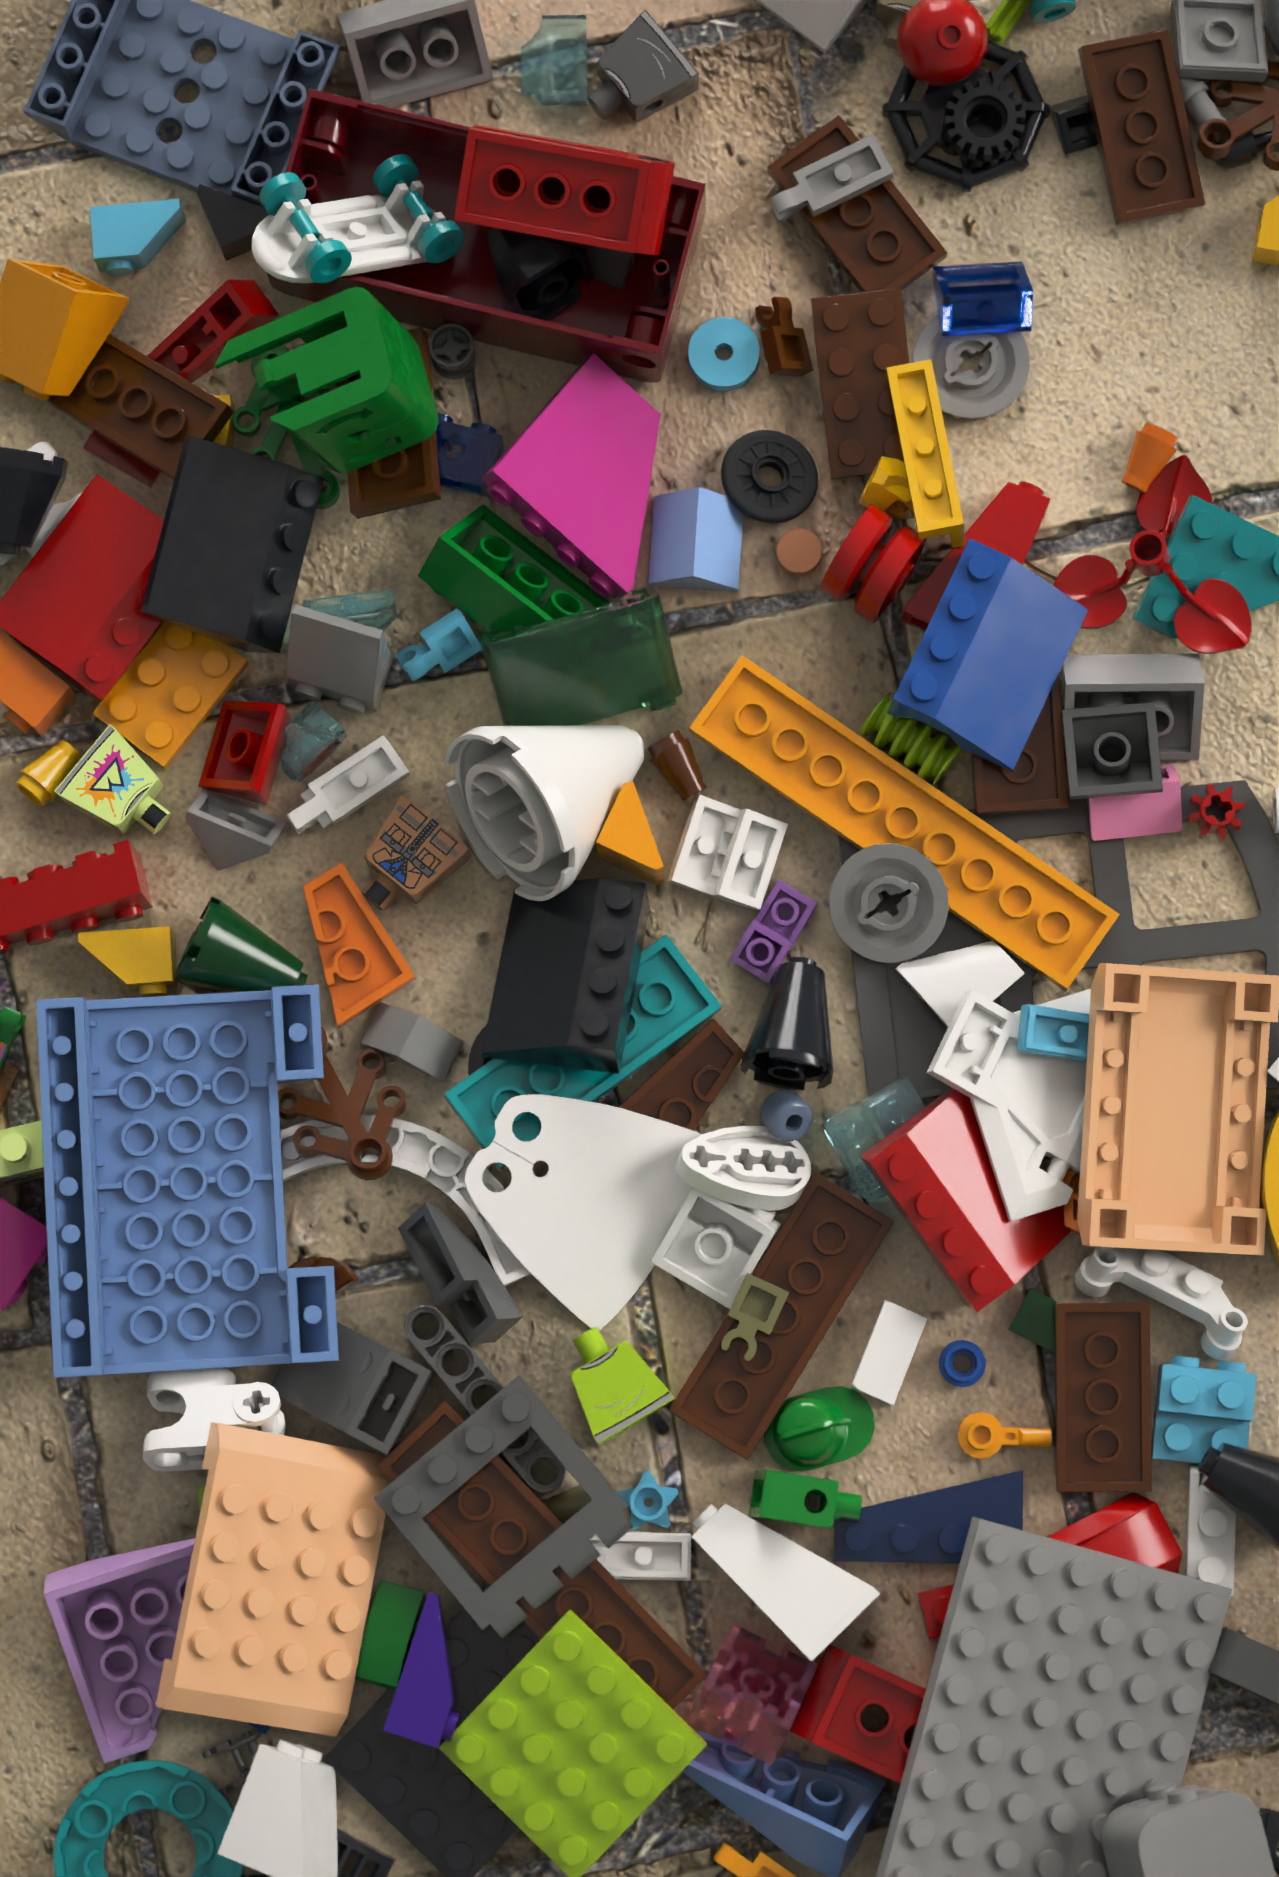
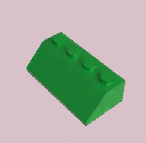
M483 504L438 538L418 574V577L431 586L435 593L453 603L471 621L480 624L498 638L506 648L516 652L534 666L542 676L552 680L558 686L563 684L584 665L624 614Z

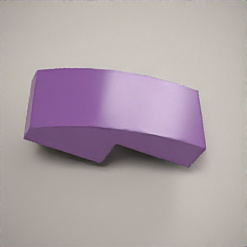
M777 880L756 918L752 920L729 960L770 983L819 902L784 881Z

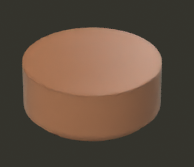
M801 528L792 529L783 534L778 541L776 549L777 562L782 570L790 575H808L818 567L821 560V543L817 536L809 530Z

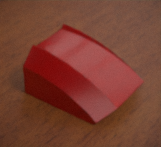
M1134 1492L1046 1536L1177 1574L1182 1558V1552L1157 1503Z

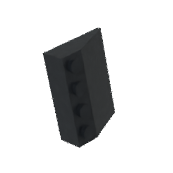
M185 436L141 612L246 652L280 653L324 479L285 463L197 437Z
M607 878L577 880L568 889L545 901H534L521 897L515 893L516 888H514L481 1052L482 1057L619 1074L650 910L646 883Z

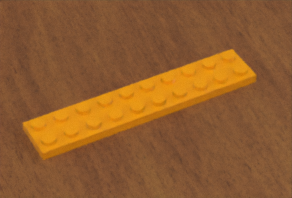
M743 655L740 656L689 727L690 733L858 849L862 850L874 844L897 843L907 847H914L916 851L929 857L934 866L941 871L944 883L948 888V903L951 913L1064 991L1068 990L1120 915Z

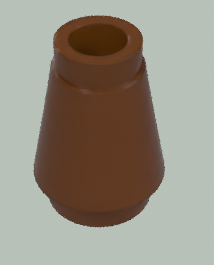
M679 730L647 748L653 757L649 761L676 793H679L683 801L707 788L702 780L703 777L689 738L684 739Z

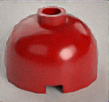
M921 0L904 15L897 30L896 48L899 57H902L904 65L909 69L907 71L913 78L929 86L947 87L965 80L979 67L987 50L988 32L982 15L971 3L965 0Z

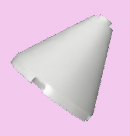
M623 725L479 726L459 736L450 744L445 756V764L449 766L454 763L455 779L445 784L446 791L459 828L469 846L487 870L497 880L507 874L521 886L515 889L517 895L529 900L545 901L568 889L574 882L595 846L596 840L623 784L632 781L644 761L645 747L640 735Z

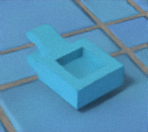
M456 608L419 632L425 643L411 645L402 649L396 654V658L411 680L414 681L424 676L437 664L446 673L483 648L463 614Z

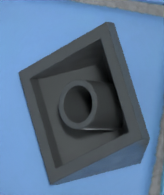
M1154 702L1062 710L1066 779L1070 800L1163 792Z

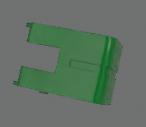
M361 287L346 289L228 340L214 365L218 369L234 361L241 363L300 337L306 343L305 345L270 360L266 358L254 367L259 390L267 389L270 392L262 407L263 411H267L299 396L306 397L360 374L361 378L270 416L274 424L288 429L319 457L317 458L319 465L342 475L425 441L434 434L439 423L437 409L416 339L391 316L369 291Z

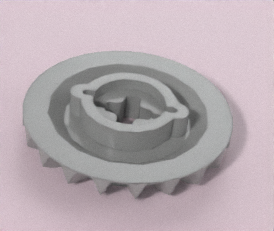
M961 305L936 315L920 332L914 346L912 363L932 360L941 411L954 416L956 419L970 418L974 421L986 416L993 417L999 411L1009 408L1023 390L1030 365L1028 347L1019 328L1002 313L980 305ZM988 349L979 361L978 368L980 372L975 373L969 369L966 372L962 371L960 374H957L963 363L962 355L966 354L969 358H973L976 355H981Z
M897 843L874 844L853 854L840 867L830 890V914L839 936L853 951L877 962L897 963L907 961L925 952L935 943L943 931L950 908L948 888L944 883L941 871L934 866L929 857L919 853L914 847H907ZM908 889L911 890V893L902 897V901L897 904L899 913L893 914L890 909L868 916V913L877 908L878 904L883 900L882 891L886 890L889 895H894L896 893L901 894Z

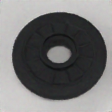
M759 430L748 433L737 439L729 447L723 458L721 480L724 491L731 503L741 513L754 520L765 523L786 522L801 515L814 500L818 487V473L815 462L808 450L799 441L787 434L773 430ZM762 467L776 469L781 476V483L777 486L765 485L759 479L758 470Z

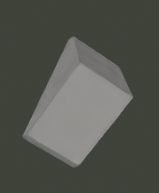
M380 1002L360 1043L368 1048L377 1049L383 1055L444 1083L463 1044V1040L418 1014Z

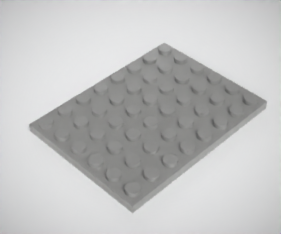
M972 1517L876 1877H1109L1102 1847V1830L1107 1817L1114 1809L1123 1804L1149 1797L1147 1792L1149 1788L1174 1783L1176 1788L1181 1787L1210 1677L1208 1670L1216 1654L1232 1589Z

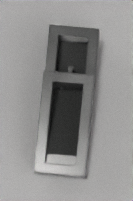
M425 1202L398 1227L436 1306L450 1305L469 1345L496 1342L522 1318L511 1295L491 1265L453 1221L432 1202Z

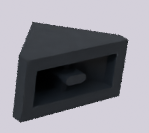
M199 183L196 192L225 260L228 261L251 251L252 236L257 225L270 214L262 206Z

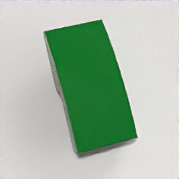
M383 1580L380 1581L363 1633L355 1676L356 1680L392 1690L397 1689L427 1598L425 1591Z

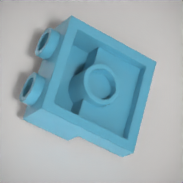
M1171 1356V1364L1159 1365L1151 1459L1200 1464L1210 1446L1218 1449L1224 1442L1248 1449L1250 1422L1253 1420L1257 1374L1246 1373V1364L1238 1362L1218 1361L1217 1370L1199 1368L1200 1359L1184 1356Z

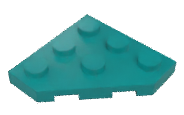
M1189 495L1167 542L1171 556L1170 565L1188 591L1194 595L1201 582L1206 579L1215 578L1233 585L1243 596L1249 611L1279 601V536L1203 499ZM1162 573L1150 578L1131 619L1165 636L1176 639L1178 637L1174 627V616L1177 609L1188 601L1181 596L1169 578Z

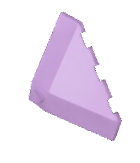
M195 1538L86 1561L47 1574L45 1577L43 1594L104 1764L148 1750L157 1735V1729L154 1728V1725L163 1709L155 1707L164 1659L172 1660Z

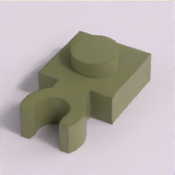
M747 1273L727 1315L739 1321L736 1329L730 1330L723 1337L721 1350L727 1352L733 1339L742 1338L748 1344V1350L743 1360L749 1362L757 1350L755 1339L757 1330L770 1336L790 1292Z

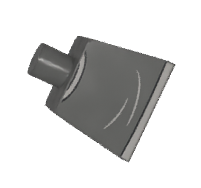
M645 10L599 58L597 72L604 85L587 99L593 110L602 119H605L620 106H623L633 120L638 122L699 89V73Z

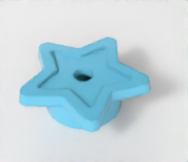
M646 1470L643 1472L636 1488L623 1490L618 1493L631 1509L630 1523L633 1526L631 1530H636L648 1522L663 1528L670 1526L667 1507L678 1495V1490L676 1488L658 1486L650 1471ZM646 1498H651L653 1500V1505L651 1507H646L644 1505V1500Z

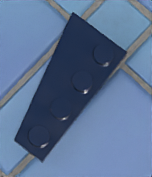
M1023 1470L861 1507L858 1523L834 1520V1561L960 1564L972 1517L1023 1530Z

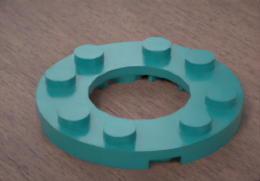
M143 1760L115 1767L96 1777L80 1791L67 1813L63 1816L56 1836L54 1848L55 1877H109L105 1868V1845L112 1829L125 1816L141 1809H160L178 1817L191 1832L196 1845V1867L192 1877H243L245 1865L217 1854L234 1812L231 1803L220 1792L219 1788L204 1775L194 1769L170 1761Z

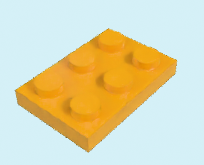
M165 621L92 714L107 727L109 725L113 726L127 742L164 770H167L244 672L249 662L227 644Z

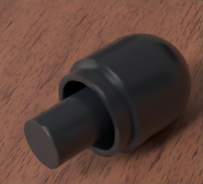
M1272 130L1255 135L1251 131L1234 142L1231 152L1226 157L1215 160V162L1223 168H1236L1251 164L1252 161L1258 159V152L1265 151L1266 145L1271 141ZM1215 141L1213 143L1215 145H1222L1221 143Z

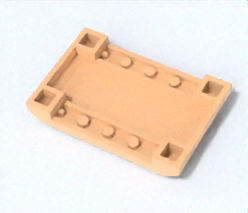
M1099 963L1091 986L1077 1213V1223L1082 1245L1264 1256L1267 1212L1266 1209L1259 1208L1269 1033L1270 1022H1278L1279 976Z
M211 1422L202 1469L208 1470L175 1645L172 1660L164 1659L155 1707L337 1736L349 1713L386 1517L385 1511L376 1502L374 1497L392 1483L377 1467L387 1455Z

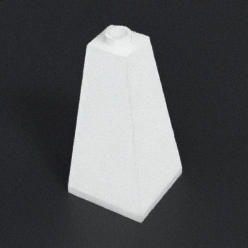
M726 1503L719 1510L711 1504L692 1523L698 1531L691 1537L810 1661L814 1660L880 1595L871 1585Z

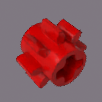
M1210 783L1205 789L1206 797L1204 799L1197 795L1191 797L1189 802L1193 807L1197 808V812L1189 815L1186 821L1190 824H1198L1201 829L1199 839L1202 840L1209 833L1216 834L1218 841L1223 842L1226 838L1225 829L1227 826L1236 831L1241 828L1242 823L1234 818V815L1243 810L1245 804L1242 802L1234 803L1230 797L1233 790L1231 786L1224 793L1215 792L1214 786ZM1211 804L1215 805L1216 810L1225 811L1220 822H1217L1214 815H1206Z

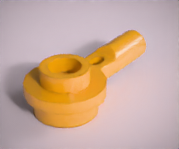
M978 1412L964 1418L959 1425L957 1437L964 1453L972 1458L985 1459L996 1454L1001 1446L1051 1447L1052 1431L1050 1428L1002 1427L999 1420L991 1414Z

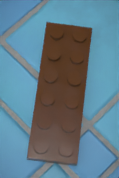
M815 1173L752 1274L790 1292L770 1336L757 1330L755 1334L757 1350L754 1357L747 1362L743 1359L748 1350V1344L742 1338L733 1339L727 1352L721 1350L723 1337L730 1330L736 1329L739 1321L726 1316L668 1411L748 1461L895 1221Z

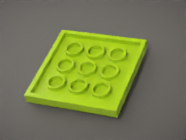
M570 1609L454 1731L452 1740H446L439 1749L568 1877H581L708 1743Z

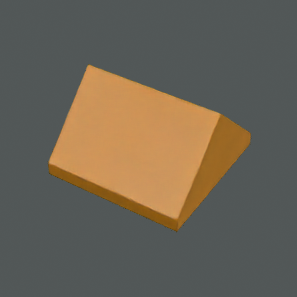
M632 780L623 784L596 840L597 856L609 864L654 885L665 882L664 866Z

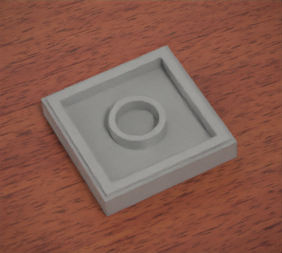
M1172 0L1171 13L1178 78L1265 81L1268 67L1262 0Z

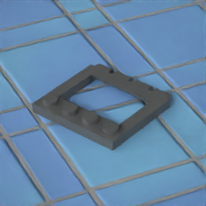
M520 1375L374 1497L380 1507L479 1627L484 1630L491 1625L502 1639L528 1617L518 1605V1600L524 1597L536 1611L564 1587V1584L553 1572L558 1566H561L565 1573L573 1579L601 1555L589 1541L592 1537L597 1535L609 1549L633 1528L632 1524L622 1514L629 1506ZM532 1427L536 1435L543 1440L592 1500L483 1592L423 1518L526 1430Z

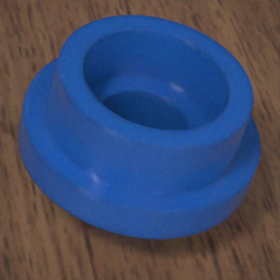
M954 1341L948 1344L940 1354V1373L953 1386H971L982 1377L985 1371L986 1362L984 1354L976 1344L970 1341ZM958 1355H964L970 1360V1369L965 1373H960L953 1367V1360Z

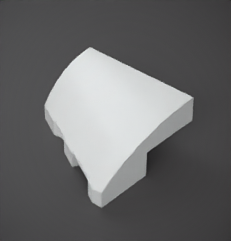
M994 941L901 963L895 968L922 1001L924 1000L947 1028L966 991L974 990L989 1000L994 1001L1025 974Z

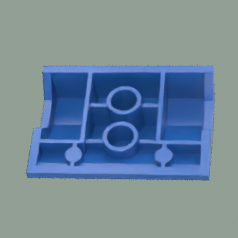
M969 539L887 713L894 717L914 718L949 734L962 749L1013 772L1088 609L1013 558L973 539Z

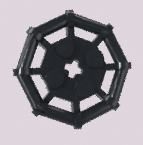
M988 40L987 50L983 58L1001 65L1002 67L997 72L991 69L988 72L977 68L968 78L950 86L928 85L920 102H907L917 79L911 76L907 71L909 69L904 65L888 103L882 106V116L888 119L906 160L904 166L910 172L918 170L958 186L962 192H971L972 187L1015 170L1022 172L1029 165L1027 159L1045 118L1050 116V105L1044 102L1027 64L1028 55L1022 50L1015 52ZM1009 76H1014L1025 101L1022 105V111L1025 110L1026 119L1020 145L1016 151H1012L1011 157L1004 162L1000 158L996 166L990 167L989 162L982 165V168H972V160L969 159L967 164L962 162V168H959L928 155L935 147L941 148L948 155H953L949 151L950 143H945L943 137V120L947 102L951 101L952 93L956 89L962 91L964 83L971 81L972 86L977 85L978 78H986L987 85H992L994 79L1001 81L1000 88L1005 90L1007 87L1005 80ZM987 108L977 109L973 113V118L966 120L971 133L981 138L991 137L1001 128L999 116L993 110ZM908 116H920L928 138L921 145H918L906 118Z

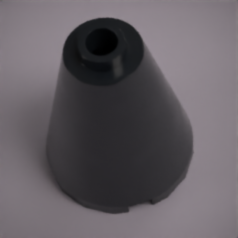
M793 957L789 962L781 964L778 968L742 1056L741 1071L746 1074L748 1069L755 1071L753 1080L759 1083L782 1089L804 1090L805 1082L818 1081L817 1089L824 1088L832 1082L834 1068L825 973L821 968L817 967V963L812 959Z
M1224 1442L1218 1449L1210 1446L1198 1467V1472L1204 1474L1201 1484L1279 1551V1457Z

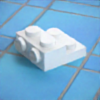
M693 1187L653 1256L651 1263L731 1309L746 1274L753 1273L781 1223L773 1219L776 1214L774 1210L754 1209L731 1204L709 1196Z

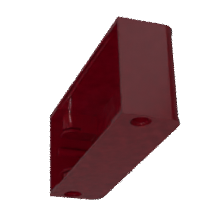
M309 88L286 172L298 175L306 187L304 199H308L311 204L366 195H381L373 183V175L376 169L390 157L400 154L408 155L419 170L416 181L420 180L424 186V202L436 213L442 212L446 221H454L463 232L465 240L461 249L453 257L440 263L423 262L343 276L327 283H290L277 279L267 273L270 285L274 289L293 297L319 302L346 289L361 287L369 291L391 316L400 323L433 331L445 324H458L470 332L474 341L580 366L581 363L594 353L618 376L650 383L661 381L706 212L705 183L673 176L660 255L634 253L635 262L622 289L592 279L588 285L583 279L578 287L582 292L578 302L551 320L545 321L509 312L500 289L486 236L490 227L454 220L468 128L470 127ZM502 169L499 176L502 187L511 192L518 191L520 187L518 175L513 170ZM554 177L546 178L544 182L546 194L554 200H560V197L565 193L563 183ZM601 186L590 187L589 199L591 203L598 208L609 207L611 201L609 192ZM576 243L586 253L587 245Z

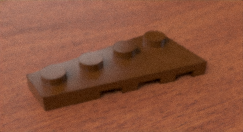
M711 1019L617 1107L695 1131L706 1110L713 1103L740 1062L744 1051L715 1019Z

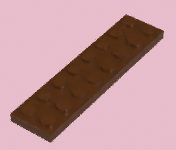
M444 1401L377 1467L393 1482L465 1420ZM498 1455L425 1516L490 1586L563 1525ZM597 1559L573 1579L565 1573L561 1566H558L553 1572L564 1584V1587L536 1611L524 1597L517 1601L518 1605L528 1616L524 1622L540 1639L571 1609L672 1709L708 1676Z

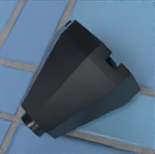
M490 227L486 234L500 289L509 312L549 321L576 304L582 295L578 288L582 280L584 279L589 285L594 277L587 256L579 245L574 242Z
M0 447V553L20 555L21 547L32 548L65 482L68 461L64 458L54 456L52 464L50 460H43L44 454Z

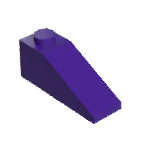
M428 1592L383 1730L439 1748L443 1739L452 1740L460 1714L452 1711L455 1696L441 1597L438 1594Z

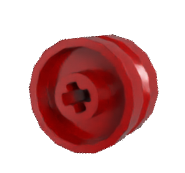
M874 504L866 509L853 526L833 558L820 584L821 591L837 601H842L848 598L860 582H862L854 601V611L872 623L878 621L891 602L900 594L914 571L915 564L927 541V538L919 540L918 532L906 526L898 530L885 546L884 544L892 530L893 517Z

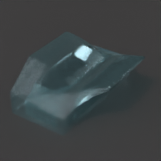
M542 15V22L538 32L528 43L521 47L522 94L539 99L544 106H588L586 15Z
M393 589L303 600V607L383 630V632L398 618L397 601Z

